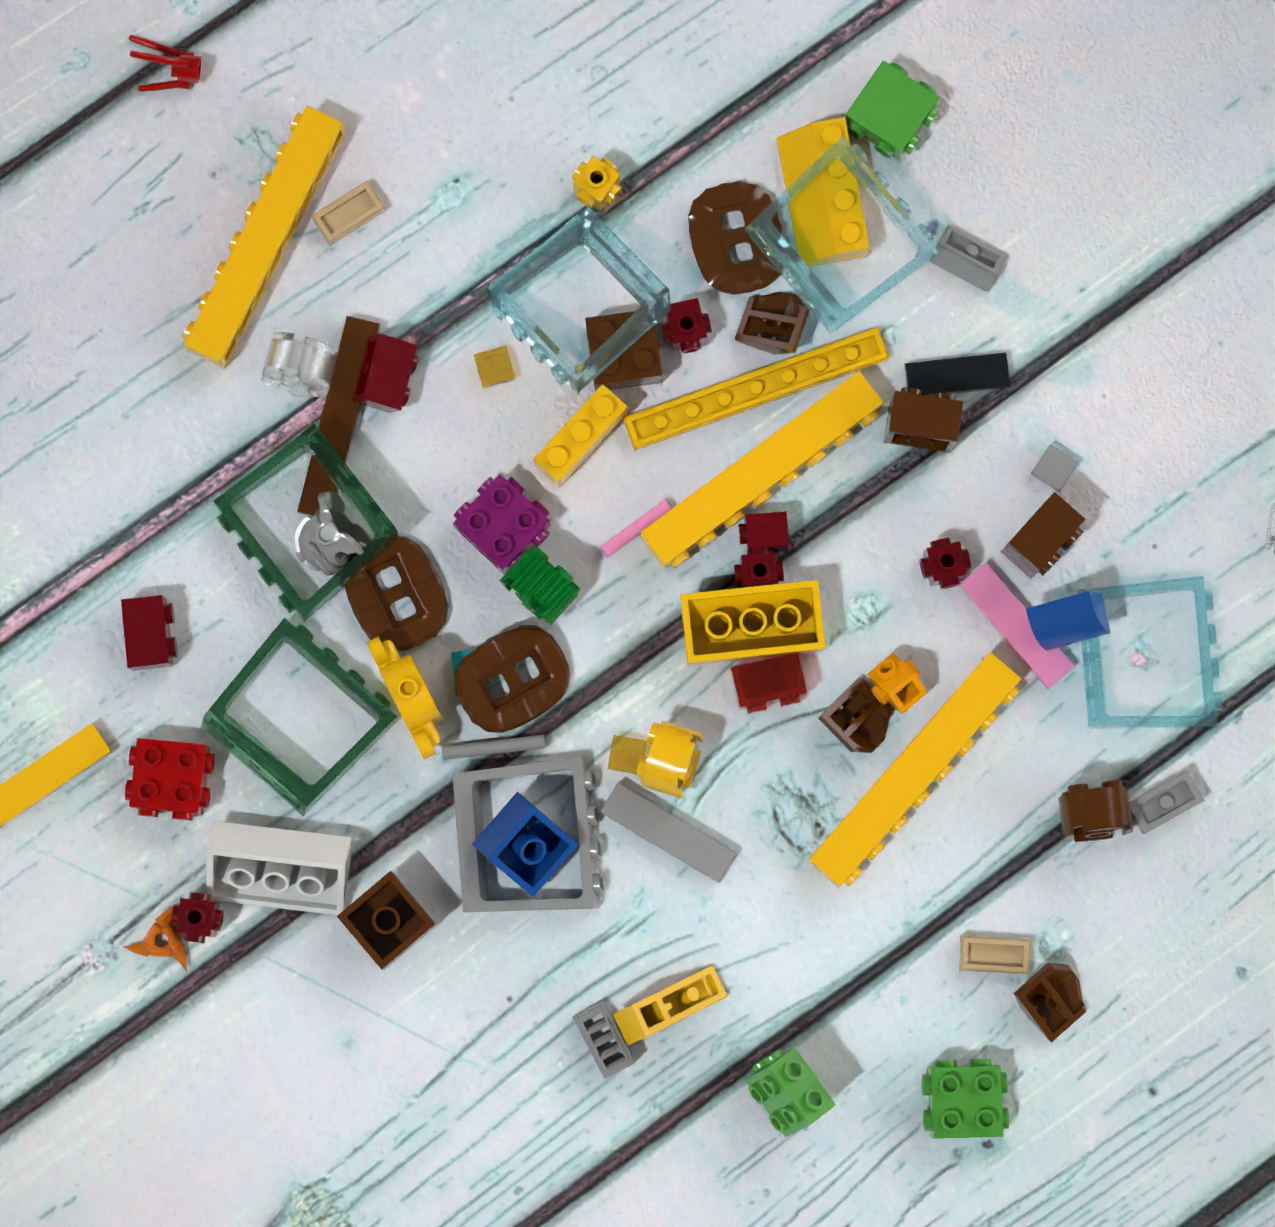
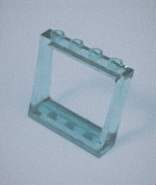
M843 136L744 228V231L830 333L840 328L939 253L930 242L933 239V235L929 229L921 223L916 225L908 216L911 213L909 205L900 197L893 198L887 190L890 185L885 176L879 171L873 173L865 164L868 160L865 152L856 144L851 147ZM833 159H840L916 252L912 260L848 308H844L839 304L772 223L773 216Z
M588 206L583 207L548 240L487 287L488 297L492 302L490 304L495 316L501 321L507 318L511 323V330L517 340L522 342L526 339L531 344L530 349L535 359L539 363L547 361L551 365V373L554 379L560 385L567 383L577 394L671 311L670 290ZM582 245L641 306L588 359L580 365H575L510 295L573 248Z
M1204 576L1077 589V594L1086 591L1102 593L1103 601L1177 591H1192L1195 595L1204 698V712L1199 716H1109L1106 704L1101 636L1081 641L1088 727L1091 729L1217 727L1216 713L1223 712L1221 692H1214L1213 679L1220 678L1218 658H1211L1210 645L1217 644L1215 624H1208L1207 611L1214 610L1212 590H1205Z

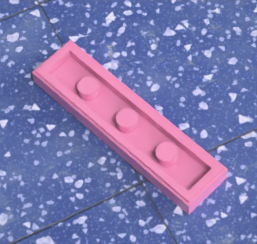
M987 562L960 583L961 585L959 586L1047 689L1052 687L1075 667L1060 648L1047 651L1041 647L1032 632L1026 608Z

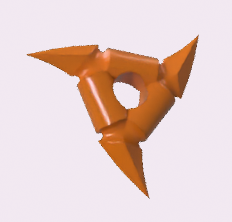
M174 905L155 919L156 923H153L144 937L143 943L122 946L145 957L149 955L151 957L174 956L187 972L184 944H181L174 926L170 924ZM160 934H165L168 937V944L164 947L156 944V939Z

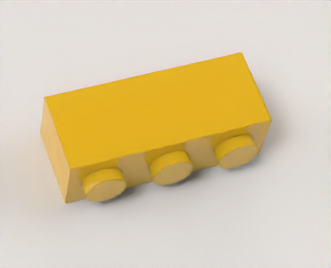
M602 384L533 459L534 466L560 488L623 420V417L628 414V406Z

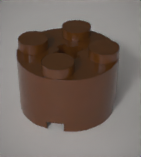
M1121 780L1101 783L1102 787L1088 789V784H1075L1067 787L1068 791L1063 792L1062 796L1058 798L1065 841H1069L1073 835L1075 842H1088L1113 838L1112 831L1122 829V836L1133 832L1127 788L1123 787Z

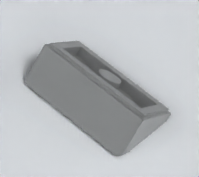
M948 225L930 257V262L988 292L1008 256Z

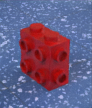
M137 738L136 746L131 745L129 752V766L134 767L132 780H127L125 800H129V807L138 809V816L158 817L159 811L172 812V819L193 821V815H203V808H209L211 788L206 787L207 774L213 773L215 754L210 753V747L205 744Z

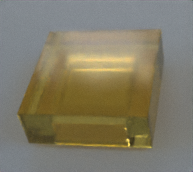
M506 346L474 354L483 389L516 380Z
M613 735L607 770L636 775L639 761L642 755L645 756L647 741Z

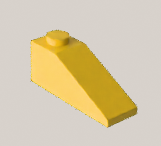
M712 965L614 1013L613 1016L627 1045H630L728 996Z

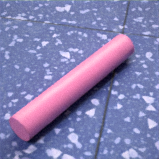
M663 500L601 545V550L607 558L640 535L641 531L670 511L671 507Z

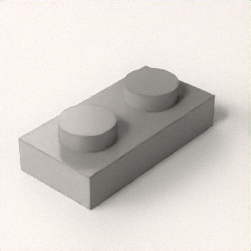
M1185 771L1130 801L1129 804L1131 815L1141 833L1145 834L1205 800L1190 773Z

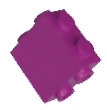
M500 474L495 480L489 477L479 487L477 492L480 495L472 504L467 501L455 512L453 516L456 520L453 526L502 574H505L532 545L538 547L550 535L547 529L551 524L547 518L550 513L537 500H534L532 503L529 502L522 495L525 489L513 477L510 476L506 480Z

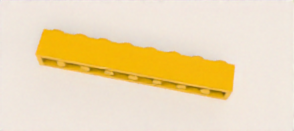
M309 106L305 107L302 114L298 112L294 117L290 127V131L293 133L287 143L283 142L278 148L275 156L277 164L273 172L265 174L260 185L262 193L257 203L253 201L249 205L244 220L247 222L242 232L237 231L234 234L229 245L231 253L227 261H221L215 271V285L211 292L206 291L202 296L198 306L201 312L196 322L191 321L183 334V339L186 340L184 346L188 352L224 369L346 132L343 122Z
M856 372L641 531L640 538L664 570L670 565L676 569L691 557L688 552L699 545L701 548H704L718 537L715 532L725 524L728 528H731L745 517L743 511L752 504L758 508L772 497L770 491L779 484L785 488L800 476L797 471L806 464L812 468L827 456L824 451L833 444L839 448L854 436L851 431L860 424H863L866 428L881 416L879 410H881L884 402L861 372Z
M988 653L807 861L836 887L839 888L844 883L850 887L863 872L858 866L864 859L868 857L872 861L885 847V844L881 842L889 831L895 835L908 819L904 816L905 812L912 805L916 809L919 808L931 794L926 788L934 779L940 783L953 769L949 764L957 753L963 757L975 743L971 738L979 728L985 732L998 717L994 710L1001 702L1008 705L1021 691L1016 687L1021 678L993 653Z

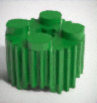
M533 545L521 555L499 581L509 592L512 589L516 591L515 595L523 602L522 605L538 619L543 617L545 622L551 626L576 599L581 589L572 581L574 578L563 567L558 565L555 568L548 561L549 557L540 548Z

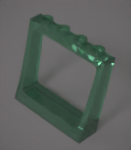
M315 423L213 500L214 506L220 512V515L216 517L220 525L228 534L232 531L237 534L241 540L237 543L240 551L247 560L253 557L261 566L257 570L260 577L268 587L273 584L276 585L282 593L277 597L282 606L289 614L295 610L303 622L398 539V531ZM305 453L313 456L375 536L363 548V554H357L309 599H302L232 509L236 502Z
M283 618L205 713L201 727L304 817L326 792L395 723L398 716L389 709L391 706L390 702L384 695L379 692L371 694L363 687L365 681L356 671L350 669L346 672L337 664L339 658L331 649L324 647L321 650L312 642L314 639L313 635L306 627L300 624L295 627L287 619ZM281 643H287L376 721V724L313 785L306 783L226 712Z

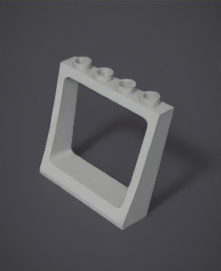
M582 756L452 773L463 912L599 909L598 894L604 893V879L601 873L597 874L596 860L601 859L602 852L600 840L594 839L593 825H598L599 814L596 804L591 805L590 791H595L596 779L594 771L588 770L587 757ZM570 770L573 773L582 895L576 899L491 900L488 895L486 857L472 845L483 832L481 785L488 781Z

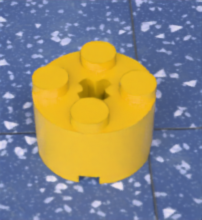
M662 721L661 724L653 723L647 738V742L651 743L648 756L642 755L636 775L640 776L642 786L683 799L686 794L682 787H690L701 751L695 750L696 741L703 743L704 733L667 721Z

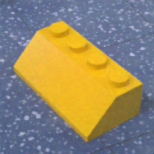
M845 117L813 122L777 137V146L800 269L867 257L870 247Z
M818 580L680 594L687 666L823 652L826 649Z

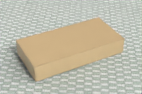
M367 180L311 215V218L329 246L387 210Z
M961 936L959 970L1030 974L1031 940Z

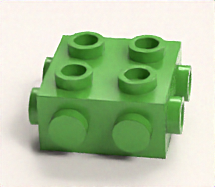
M883 60L845 114L848 132L852 136L860 140L866 138L875 144V150L884 157L891 158L893 156L900 160L904 152L910 155L919 143L921 137L917 133L922 126L925 125L929 128L937 117L940 110L935 107L939 97L935 95L936 91L929 84L923 81L917 83L908 77V72L902 66L894 62L889 64Z
M795 1047L785 1053L779 1048L769 1056H765L751 1067L755 1073L745 1079L753 1099L764 1106L770 1115L769 1120L772 1126L778 1132L783 1133L785 1137L811 1125L836 1106Z
M991 1058L970 1059L971 1066H957V1059L936 1060V1067H927L928 1074L922 1075V1094L929 1098V1110H923L924 1131H930V1137L933 1139L1004 1137L1003 1129L1009 1128V1112L1007 1107L1002 1108V1093H1007L1008 1082L1006 1072H1001L1000 1065H992Z

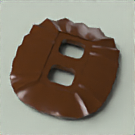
M739 180L733 183H722L716 187L706 188L700 196L693 200L688 214L689 234L697 264L709 285L717 291L735 295L765 288L781 275L786 261L785 241L782 225L770 195L765 193L757 184H748ZM740 211L745 223L744 228L726 232L723 229L721 215ZM748 243L752 250L753 259L734 264L731 260L729 248L733 245Z
M385 536L373 541L371 548L362 547L363 554L354 553L345 565L343 584L353 614L370 640L379 636L381 642L390 640L394 643L397 651L405 652L437 636L447 622L449 604L439 574L419 544L405 536ZM389 567H395L401 577V583L388 590H382L376 579V574ZM409 597L414 604L416 613L402 621H397L391 611V604L402 598Z
M519 625L488 638L484 643L476 646L471 653L462 658L460 666L455 672V693L472 723L481 727L486 732L504 733L536 719L562 699L569 686V664L561 647L550 633L539 626ZM530 657L537 667L539 674L531 681L523 683L515 670V665ZM500 674L509 687V693L498 700H493L486 688V682Z

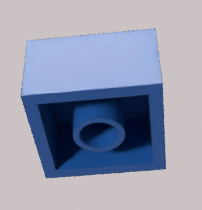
M518 791L472 843L490 862L532 897L537 894L579 845Z

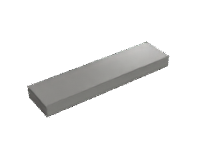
M620 783L616 784L600 813L718 883L736 855V852Z

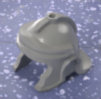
M333 491L322 492L318 495L319 509L315 511L314 516L306 517L301 521L294 537L298 559L312 570H321L326 576L343 572L344 564L347 560L346 554L358 553L361 555L364 553L362 547L371 548L373 546V541L365 529L358 524H353L344 514L345 504L342 498Z

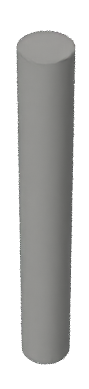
M543 734L442 746L443 760L542 749L545 748V739Z

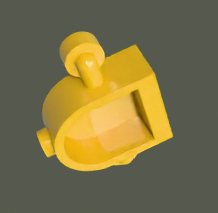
M379 636L366 642L423 759L425 760L437 754L434 747L440 743V736L434 724L442 721L443 718L411 654H408L401 658L394 643L390 640L381 642Z

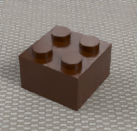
M653 309L585 318L595 391L602 384L609 390L662 383V369Z
M903 387L901 392L895 391L889 403L883 443L951 453L958 442L963 401L955 400L956 396L949 393H935V397L921 395L922 391L916 388Z
M1053 492L1001 550V553L1030 579L1037 573L1044 576L1060 559L1061 556L1057 553L1058 549L1061 547L1066 551L1084 532L1079 526L1084 522L1085 518L1056 492Z
M389 871L337 915L338 919L381 970L387 969L437 926L436 922L392 871Z

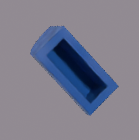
M1086 591L1026 608L1032 632L1041 647L1047 651L1111 633L1102 593Z

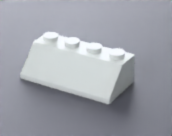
M214 821L206 848V894L211 895L212 901L339 915L345 909L351 860V837Z

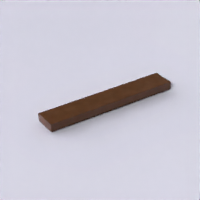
M350 316L346 317L297 510L299 514L314 516L315 511L319 509L318 495L327 491L339 493L361 404L352 401L368 336L379 334L380 323Z

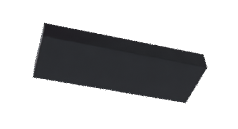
M1006 352L905 363L904 365L907 387L921 390V395L935 396V393L957 394L1010 387Z

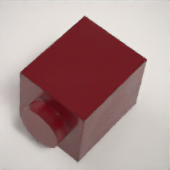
M787 511L745 514L744 524H738L740 544H746V550L752 548H767V551L788 550Z

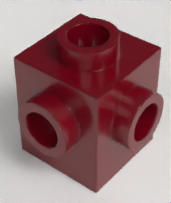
M698 298L665 305L666 322L661 323L665 343L671 342L673 351L681 350L683 354L702 349L701 345L706 344L707 334L712 333L708 313H701ZM689 326L691 329L686 330L682 327Z
M950 538L930 542L931 547L926 548L923 552V558L919 559L923 578H928L930 587L940 585V589L961 585L960 580H963L968 575L967 569H971L968 550L962 549L960 541L951 543ZM943 556L951 557L953 563L951 567L942 565L941 558Z
M767 548L747 549V555H741L740 564H734L735 584L742 585V588L773 585L784 581L783 562L776 561V552L768 553ZM755 566H764L766 574L758 577L754 574L753 568Z
M190 892V899L180 898V904L174 905L171 924L176 926V933L185 934L184 941L205 943L206 936L216 937V931H221L224 911L219 910L220 903L210 901V894ZM197 910L201 914V920L199 923L193 924L190 922L191 912Z

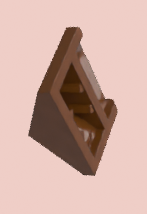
M776 292L760 297L751 296L747 301L735 340L774 355L796 353L810 310L796 294Z
M861 676L818 719L850 752L872 753L884 741L888 721L893 709L887 703L882 705L871 692L872 687Z
M1048 962L1013 993L1021 1010L1051 1043L1086 1013L1079 979L1067 964Z

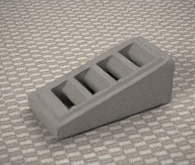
M603 1001L572 1017L604 1079L635 1063ZM602 1013L604 1020L586 1029L583 1022ZM608 1025L611 1032L593 1041L590 1035ZM615 1038L618 1044L599 1054L596 1047ZM621 1050L624 1057L606 1066L603 1060Z

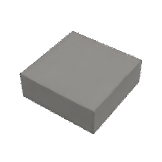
M1050 444L1031 472V475L1057 492H1060L1079 462Z

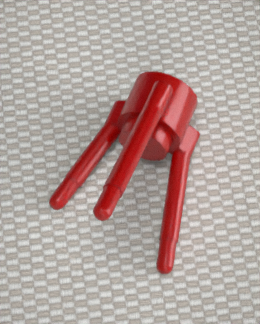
M135 35L129 36L131 42L174 56L170 58L145 52L130 51L129 55L133 58L171 65V77H177L176 81L140 85L138 87L140 92L173 88L190 89V83H199L201 73L200 56H194V53L183 52Z

